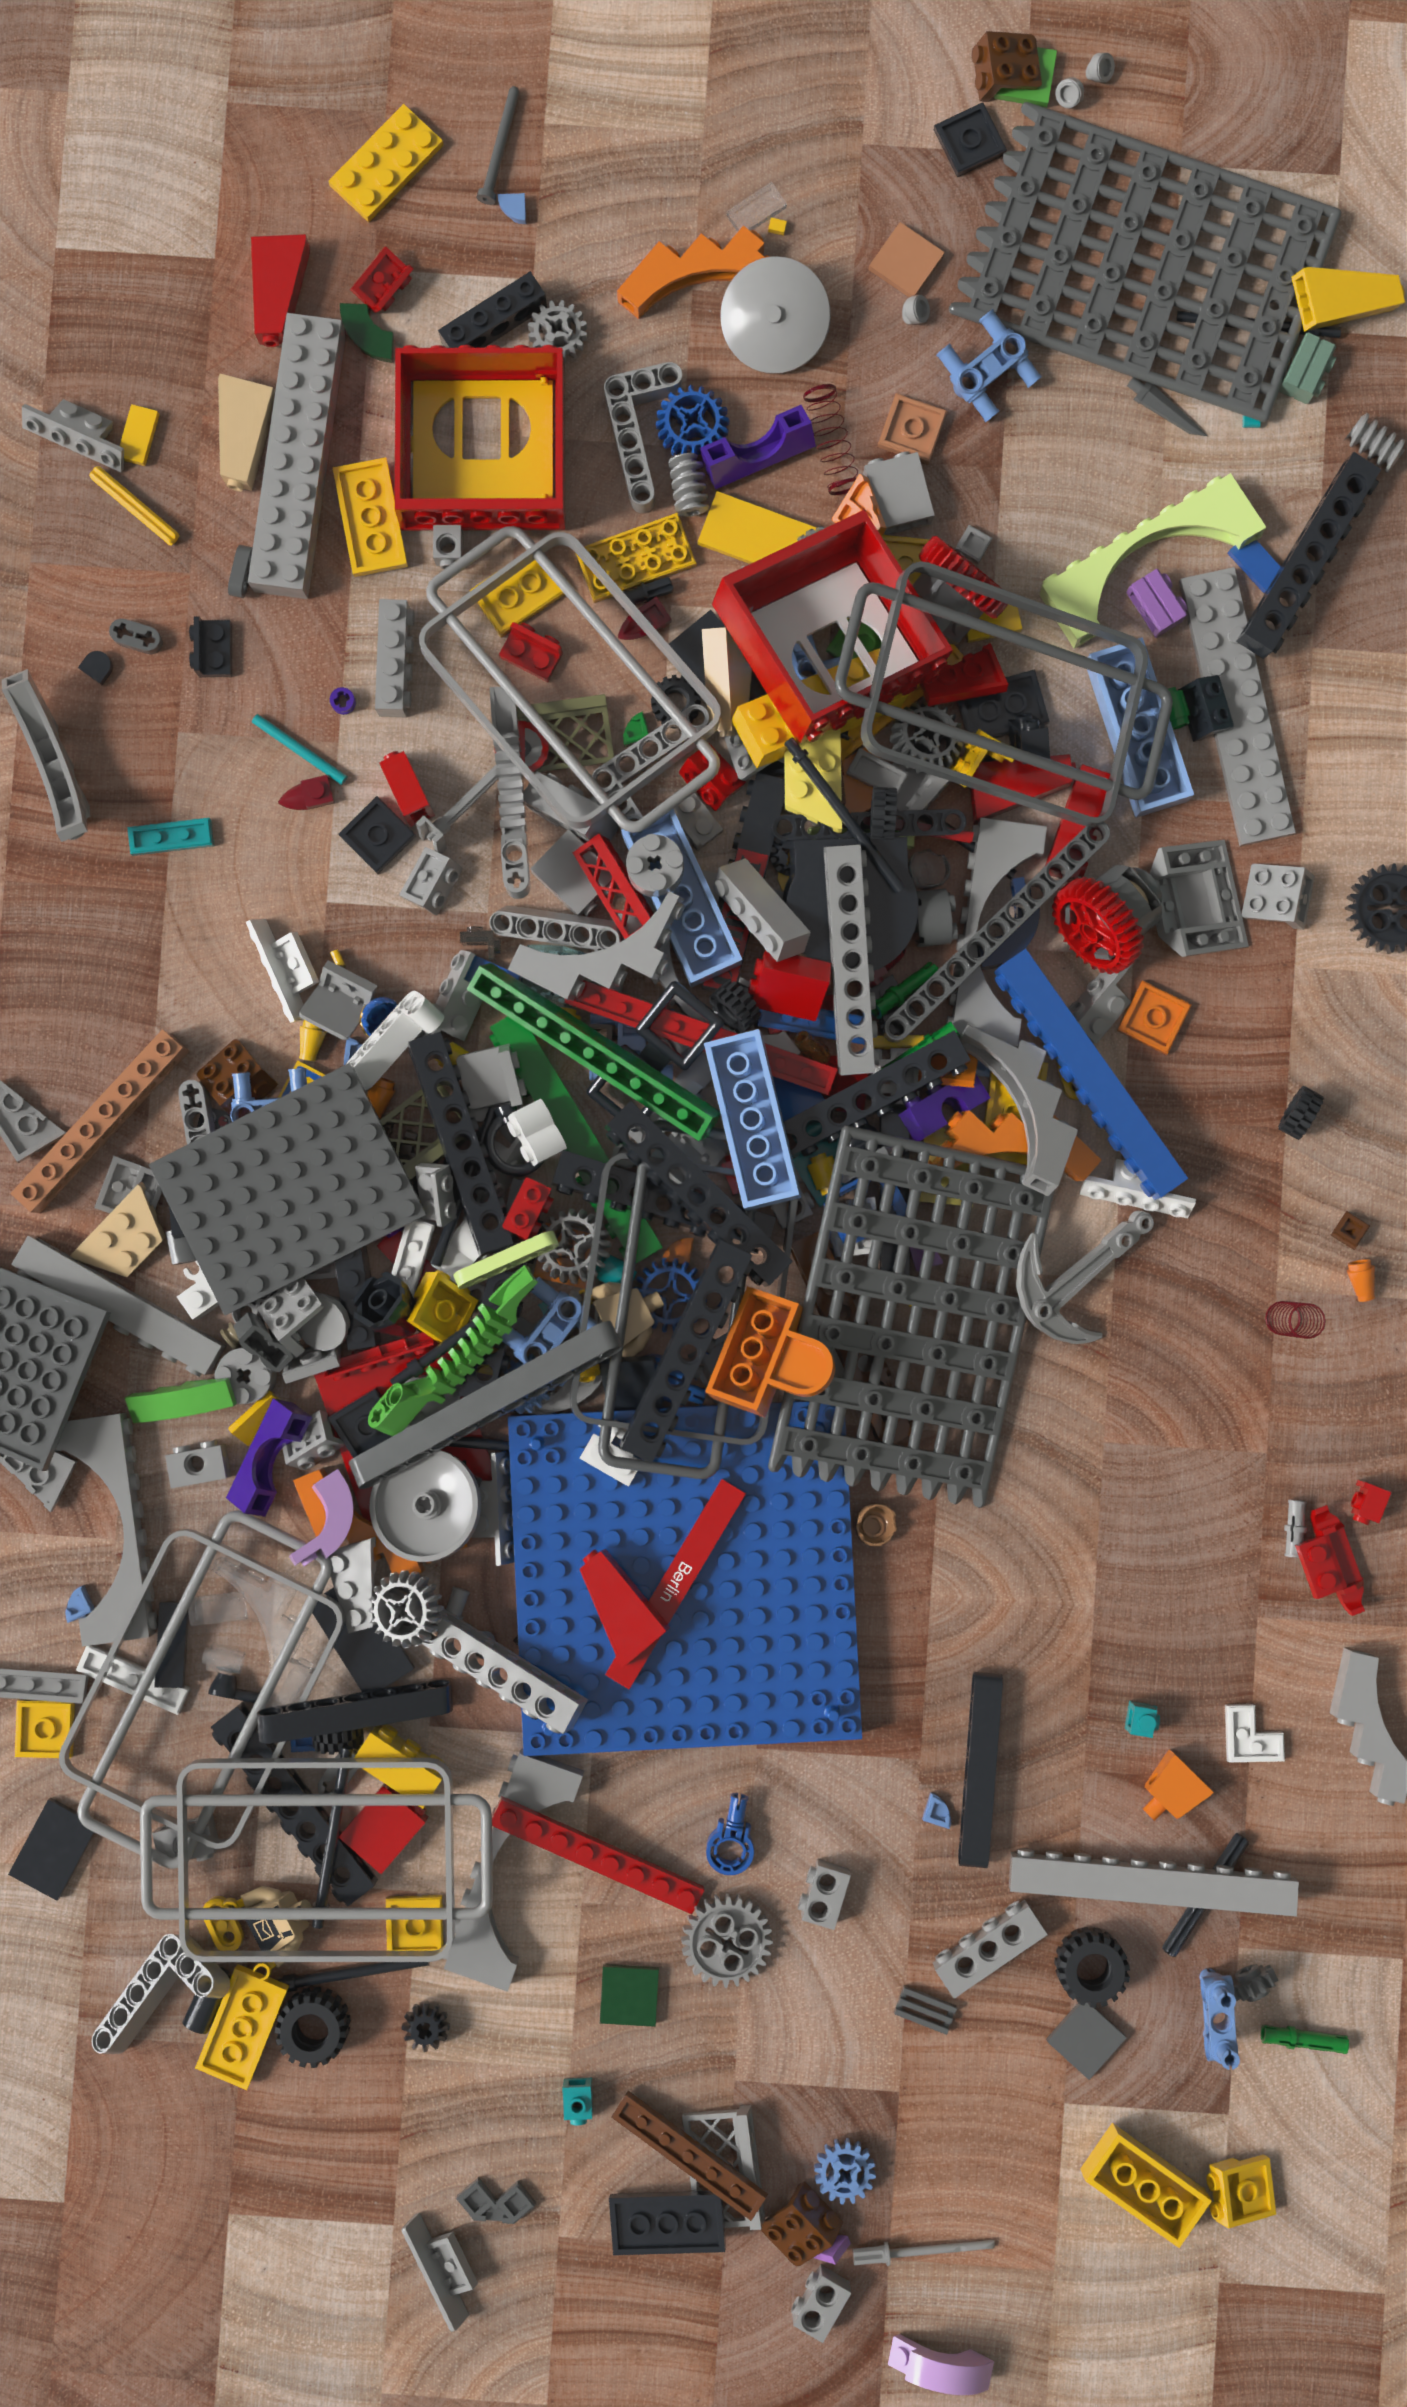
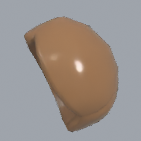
M872 1503L863 1507L857 1513L854 1524L858 1538L869 1546H881L889 1542L897 1530L896 1513L884 1504Z

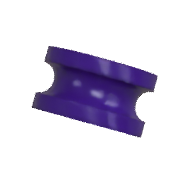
M337 688L330 695V704L338 714L347 715L355 709L356 699L348 688ZM344 695L346 699L350 697V700L346 701L347 706L341 707L340 704L336 705V702L340 701L339 696Z

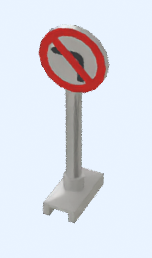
M521 720L518 721L519 742L521 746L520 755L523 762L534 773L541 769L546 762L549 744L531 722ZM497 765L472 787L442 818L439 817L432 823L423 816L416 823L419 837L423 841L426 838L430 842L433 841L436 852L442 854L447 849L444 835L451 829L450 826L498 780L496 775Z

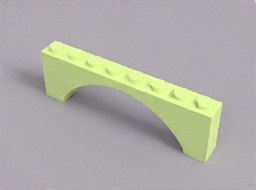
M1230 473L1223 478L1218 476L1211 480L1207 487L1200 492L1198 490L1190 492L1184 497L1183 502L1178 505L1170 504L1165 507L1156 518L1143 520L1137 525L1136 530L1129 534L1127 532L1121 533L1109 546H1099L1090 553V557L1082 562L1080 559L1072 562L1066 568V571L1060 575L1056 573L1050 575L1043 581L1039 595L1048 606L1100 624L1097 616L1103 587L1116 567L1137 549L1163 538L1198 536L1219 540L1232 546L1236 545L1239 550L1251 542L1260 539L1266 526L1232 474ZM1057 622L1074 649L1095 637V635Z

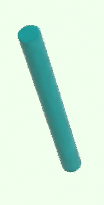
M259 714L254 716L252 723L339 784L343 785L346 782L348 776Z

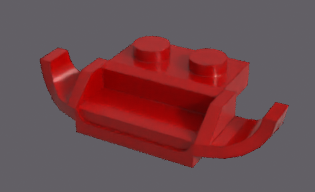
M1327 1505L1312 1510L1311 1523L1316 1537L1299 1543L1295 1547L1313 1598L1320 1599L1336 1592L1340 1603L1348 1614L1355 1616L1365 1612L1362 1605L1364 1579L1361 1577L1344 1530L1345 1526L1338 1517L1329 1512Z

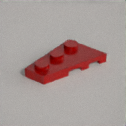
M991 643L983 646L982 651L974 655L969 653L963 656L962 661L954 665L947 664L939 672L940 676L929 684L922 682L920 684L928 706L1007 692L1008 682Z

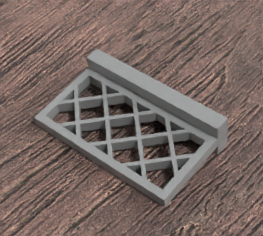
M742 2105L739 2109L683 2113L685 2133L762 2189L751 2105ZM733 2118L734 2130L729 2136L716 2126L720 2119ZM700 2120L708 2127V2130L701 2138L691 2130L690 2121ZM711 2131L724 2140L717 2151L704 2141ZM727 2144L737 2151V2159L733 2164H730L720 2155V2152ZM690 2176L691 2190L703 2191L698 2187V2181ZM764 2202L752 2221L746 2217L734 2218L727 2212V2209L730 2207L729 2204H726L723 2208L724 2218H726L724 2219L725 2228L750 2226V2230L762 2229L765 2221Z

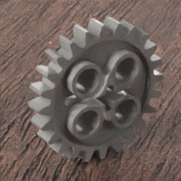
M726 1893L724 1901H720L716 1894L712 1904L707 1899H704L705 1908L701 1909L695 1906L697 1916L688 1915L687 1918L691 1925H683L682 1927L684 1933L687 1934L681 1937L682 1944L687 1945L682 1948L683 1956H689L686 1959L687 1966L694 1965L692 1969L694 1975L702 1972L701 1978L703 1982H706L711 1977L713 1986H716L719 1980L723 1981L725 1988L728 1987L729 1980H733L735 1985L739 1986V1978L741 1977L749 1982V1972L756 1975L759 1974L756 1967L757 1964L766 1966L762 1955H771L770 1949L766 1945L773 1944L772 1938L767 1936L772 1930L770 1925H765L768 1921L766 1915L759 1916L761 1909L759 1906L752 1908L751 1899L746 1900L742 1904V1898L739 1894L734 1901H731L729 1893ZM720 1917L729 1918L726 1925L718 1926L715 1923ZM709 1927L713 1929L716 1934L710 1931H706L705 1929ZM752 1931V1936L749 1939L742 1940L739 1938L742 1932ZM731 1937L733 1942L732 1944L729 1941H725L723 1944L721 1938L728 1940ZM706 1941L714 1942V1946L709 1950L701 1949V1945ZM738 1948L748 1950V1952L743 1953ZM730 1955L738 1956L737 1960L732 1964L724 1962Z

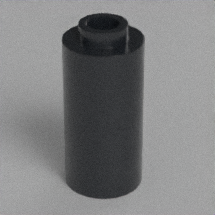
M219 1966L227 1974L230 1980L231 1977L228 1975L229 1971ZM194 1995L182 2021L183 2025L195 2033L207 2034L216 2017L223 1997L220 1999L204 1998Z

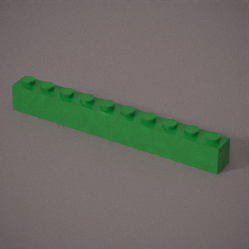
M493 963L478 967L467 987L468 991L696 1140L701 1141L709 1136L721 1116L719 1110Z
M508 1016L490 1026L493 1034L489 1038L495 1047L510 1044L512 1052H517L520 1068L516 1070L520 1078L524 1079L527 1091L525 1097L531 1095L534 1101L542 1099L567 1147L565 1151L607 1163L609 1158L532 1032ZM578 1172L579 1176L576 1177L578 1184L582 1186L589 1185V1175L586 1172ZM608 1180L606 1193H616L617 1186L615 1182ZM605 1202L603 1214L608 1223L604 1226L612 1239L618 1237L622 1244L619 1251L625 1259L631 1210L626 1209V1212H619L609 1208L610 1203ZM590 1203L596 1212L597 1204ZM645 1219L641 1220L635 1265L663 1248Z

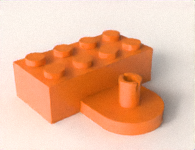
M747 1286L705 1392L714 1400L765 1418L776 1389L800 1397H811L823 1392L833 1380L835 1361L832 1353L823 1343L797 1333L803 1310L799 1303Z

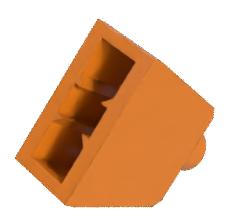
M1169 1749L1145 1783L1144 1787L1154 1797L1143 1810L1154 1821L1166 1809L1176 1819H1179L1214 1792Z

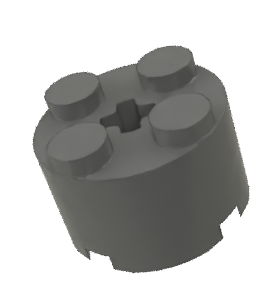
M946 888L917 891L918 918L914 933H919L920 940H914L916 947L951 944L952 940L958 939L957 924L952 922L951 912L956 911L954 895H950Z

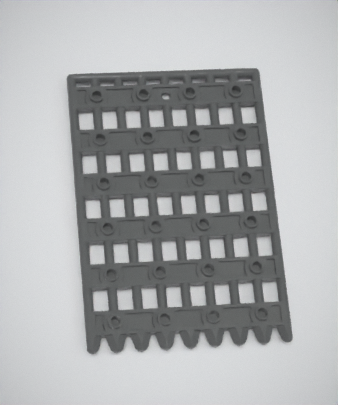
M1030 102L1023 103L1021 112L1035 122V125L1016 126L1013 128L1012 137L1026 147V150L1007 151L1004 153V164L1014 170L1017 175L998 176L994 180L995 189L1006 196L1008 200L1007 202L990 201L986 203L985 213L998 222L999 225L998 227L982 226L976 230V238L990 248L989 252H970L967 255L966 261L968 265L981 275L980 277H962L958 280V289L972 300L971 302L951 303L949 312L952 315L982 325L979 320L992 309L997 313L1000 303L1025 311L1021 326L1002 319L1000 320L1006 329H1013L1024 340L1261 422L1268 421L1303 325L1299 307L1290 305L1295 292L1291 277L1302 270L1303 266L1323 268L1341 218V210ZM1063 127L1089 135L1084 149L1058 141ZM1114 145L1139 152L1140 156L1136 167L1111 159L1110 156ZM1054 152L1080 160L1075 174L1049 166ZM1166 162L1191 170L1188 183L1184 184L1161 176ZM1105 170L1131 178L1127 192L1101 184ZM1045 177L1070 185L1066 199L1040 191ZM1220 180L1243 188L1239 202L1213 194L1217 181ZM1157 187L1183 196L1178 210L1152 201ZM1096 195L1122 203L1118 217L1092 209ZM1269 198L1295 206L1291 219L1265 212ZM1036 202L1061 210L1057 225L1031 216ZM1211 205L1234 213L1230 227L1204 219L1208 206ZM1148 212L1174 221L1169 235L1143 226ZM1321 215L1329 218L1324 232L1317 229ZM1087 220L1113 228L1109 242L1083 234ZM1260 223L1286 231L1282 244L1279 245L1256 237ZM1027 227L1052 236L1048 250L1022 241ZM1200 230L1225 238L1221 253L1195 244ZM1142 238L1165 246L1161 259L1158 260L1134 252L1138 239ZM1312 241L1320 243L1315 257L1308 255ZM1078 245L1104 253L1099 268L1074 259ZM1252 248L1277 256L1272 270L1247 262ZM1018 252L1043 261L1039 275L1013 267ZM1191 255L1216 264L1212 278L1186 269ZM1130 263L1156 271L1152 284L1148 285L1125 277ZM1069 270L1095 279L1090 293L1065 285ZM1243 273L1268 282L1263 296L1238 287ZM1012 278L1035 286L1030 300L1004 292L1008 279ZM1185 281L1207 289L1203 303L1177 295L1181 282ZM1121 288L1147 297L1142 311L1116 302ZM1060 296L1086 304L1082 318L1056 310ZM1233 299L1258 306L1259 309L1255 320L1252 321L1229 313ZM1270 303H1278L1279 309L1272 310L1270 308ZM1175 306L1198 314L1194 328L1168 320L1172 307ZM1112 313L1138 322L1133 336L1107 327ZM1286 316L1293 319L1288 333L1281 331ZM1051 321L1077 329L1073 343L1047 335ZM1225 324L1250 332L1245 346L1220 338ZM1164 331L1189 339L1185 354L1159 345ZM1103 338L1129 347L1124 361L1098 353ZM1276 342L1284 344L1279 358L1272 356ZM1216 349L1241 357L1236 372L1211 363ZM1155 356L1180 365L1176 379L1150 371ZM1268 367L1275 369L1271 383L1263 381ZM1207 374L1232 383L1227 397L1202 389ZM1259 392L1266 394L1261 409L1254 407Z
M844 1126L839 1138L797 1333L820 1341L831 1353L833 1348L847 1350L848 1353L842 1377L834 1376L830 1385L823 1392L811 1397H800L784 1391L768 1469L771 1472H778L787 1456H792L793 1473L801 1478L807 1474L813 1461L817 1460L820 1479L829 1482L833 1479L839 1466L844 1465L845 1481L852 1487L860 1482L866 1469L870 1470L871 1486L877 1491L883 1490L891 1475L896 1474L897 1491L904 1496L911 1492L919 1478L922 1480V1494L928 1500L934 1499L942 1484L947 1483L948 1500L953 1504H958L968 1487H971L974 1506L978 1508L984 1507L1027 1319L1021 1308L1019 1297L1006 1295L1011 1268L1017 1269L1019 1257L1025 1245V1242L1018 1240L1024 1213L1038 1216L1034 1234L1038 1235L1040 1258L1055 1190L1049 1196H1046L1023 1185L1027 1168L1025 1164L853 1126ZM851 1138L866 1141L865 1150L850 1147ZM877 1144L892 1147L891 1155L876 1152ZM903 1151L918 1152L917 1161L902 1158ZM929 1156L944 1158L943 1167L928 1164ZM955 1161L970 1164L968 1172L954 1169ZM981 1167L995 1169L994 1178L979 1175ZM1006 1172L1020 1175L1019 1183L1006 1181ZM843 1175L858 1178L853 1205L837 1202ZM946 1176L949 1179V1184L943 1187L941 1179ZM870 1180L885 1183L879 1211L864 1208ZM896 1186L910 1189L905 1216L890 1214ZM922 1191L936 1194L930 1222L916 1219ZM947 1197L962 1200L956 1227L942 1224ZM973 1202L987 1205L982 1232L967 1230ZM998 1208L1012 1211L1007 1238L993 1235ZM831 1231L846 1234L840 1261L825 1258ZM857 1236L872 1239L867 1266L851 1264ZM883 1242L898 1244L892 1272L878 1269ZM909 1247L924 1250L918 1277L904 1274ZM935 1252L950 1255L944 1282L929 1279ZM961 1258L975 1260L969 1287L955 1285ZM986 1263L1000 1265L995 1293L980 1290ZM819 1287L834 1290L828 1317L813 1314ZM845 1292L860 1295L854 1322L839 1319ZM871 1297L886 1300L880 1327L866 1324ZM897 1302L912 1305L906 1332L892 1329ZM923 1308L938 1310L932 1337L917 1334ZM949 1313L963 1315L957 1342L943 1339ZM974 1318L988 1320L983 1347L968 1344ZM999 1323L1013 1325L1008 1352L994 1349ZM859 1353L874 1355L868 1382L853 1379ZM885 1358L900 1360L894 1387L879 1384ZM911 1363L925 1365L920 1392L905 1389ZM936 1368L951 1370L945 1396L931 1394ZM962 1372L976 1375L971 1401L956 1399ZM987 1377L1001 1380L996 1406L982 1404ZM794 1399L809 1401L804 1428L789 1425ZM821 1404L836 1406L830 1432L815 1430ZM847 1408L862 1411L856 1437L841 1435ZM873 1413L887 1415L882 1442L867 1439ZM899 1418L913 1420L908 1447L893 1444ZM924 1422L939 1425L933 1451L919 1449ZM950 1427L964 1430L959 1456L944 1453ZM975 1432L989 1434L984 1460L970 1458Z

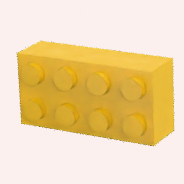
M1113 2122L1080 2168L1087 2183L1178 2248L1181 2247L1212 2202L1204 2187Z

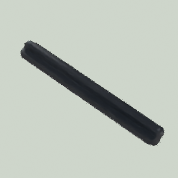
M1234 1834L1212 1869L1216 1870L1217 1865L1234 1868L1249 1845L1248 1839L1241 1834ZM1187 1907L1163 1944L1162 1949L1164 1952L1172 1957H1176L1207 1909Z

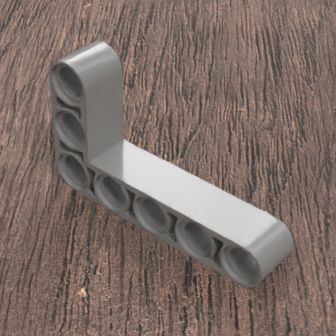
M673 362L612 375L604 384L605 400L632 508L641 514L648 513L653 509L655 495L634 406L668 398L670 392L675 395L678 394V388H682V370ZM667 376H674L677 380L673 383H667L663 379ZM641 382H646L650 384V387L642 390L637 385ZM615 388L624 391L619 396H614L610 393ZM625 414L630 419L626 422H620L617 420V417ZM626 441H634L636 446L628 449L623 444ZM633 467L643 469L642 473L638 475L631 474L629 470ZM639 493H646L650 496L646 501H639L635 498Z
M692 705L682 711V713L688 720L690 714L695 711H699L704 715L705 720L701 725H693L699 732L708 725L709 714L704 706ZM670 719L593 772L592 777L597 782L600 774L608 773L611 775V784L606 788H602L611 798L624 788V783L678 748L689 738L676 722ZM670 727H677L681 730L682 735L677 741H670L666 738V731ZM653 742L657 744L658 752L655 756L648 757L643 753V747L646 743ZM626 757L632 758L635 761V767L630 772H624L620 769V762ZM631 797L627 799V807L622 810V813L629 820H640L643 816Z
M511 905L505 906L493 913L489 920L491 930L501 936L594 949V952L604 950L625 940L612 920ZM501 915H505L509 919V926L502 922ZM528 919H532L535 922L536 930L528 926ZM554 922L561 925L563 929L562 934L555 931ZM581 926L589 931V938L581 934ZM607 930L615 934L616 942L608 939ZM623 984L621 987L617 986L615 991L622 993Z
M165 1935L95 2030L91 2041L94 2051L101 2054L123 2053L178 1977L198 1997L219 1999L224 1997L229 1991V1977L216 1962L194 1961L186 1956L181 1948L179 1935ZM190 1936V1939H191L192 1943L194 1944V1946H196L197 1948H199V1949H201V1950H204V1949Z

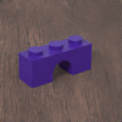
M976 1074L974 1088L950 1085L942 1087V1085L926 1091L928 1097L921 1100L918 1096L904 1104L907 1109L899 1114V1117L912 1138L916 1141H921L948 1124L942 1114V1103L951 1106L955 1112L959 1111L961 1113L974 1109L991 1097Z

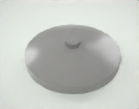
M766 257L748 264L732 279L724 294L721 305V326L724 338L734 355L745 365L757 371L768 374H782L804 366L819 352L829 332L831 308L822 282L807 266L791 258Z
M442 1450L429 1455L374 1485L370 1497V1517L378 1538L397 1556L416 1562L442 1560L459 1551L473 1535L481 1512L480 1490L473 1473L459 1458Z

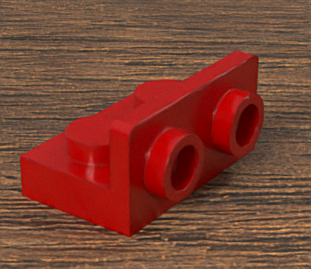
M512 622L510 626L511 632L499 653V658L548 683L563 655L562 647L559 645L560 642L549 635L542 637L536 634V630L526 623L521 622L519 625Z

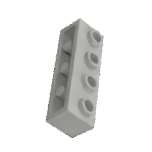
M379 599L375 710L379 717L407 718V708H411V691H408V681H412V664H409V653H413L414 642L413 636H410V626H414L415 614L414 609L410 608L407 600Z
M745 858L719 867L713 888L728 904L733 913L747 926L748 930L760 941L765 950L777 962L803 953L811 932Z

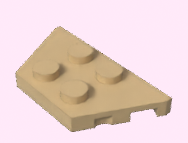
M140 1182L70 1256L75 1260L128 1277L166 1238L162 1226L157 1222L154 1206H150L144 1192L146 1190L145 1184Z

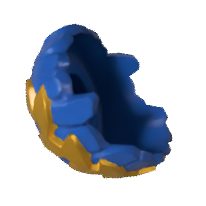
M379 997L371 1000L367 1005L365 1004L360 1013L359 1023L362 1031L368 1037L398 1005L396 1001L387 997Z

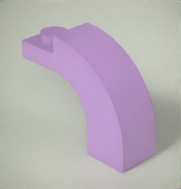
M338 1469L312 1486L324 1506L326 1514L325 1525L322 1532L316 1538L290 1554L289 1558L294 1566L300 1562L303 1566H306L318 1558L315 1553L318 1550L324 1559H327L339 1548L349 1532L353 1518V1501L348 1484Z
M899 2334L893 2337L888 2365L906 2374V2381L925 2389L952 2395H974L989 2390L994 2361L971 2349L958 2354L936 2352Z

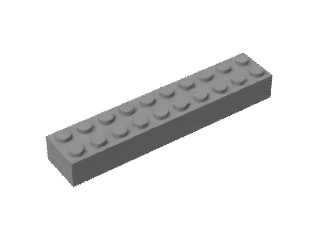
M287 313L248 577V584L256 593L308 599L346 339V331L342 320Z

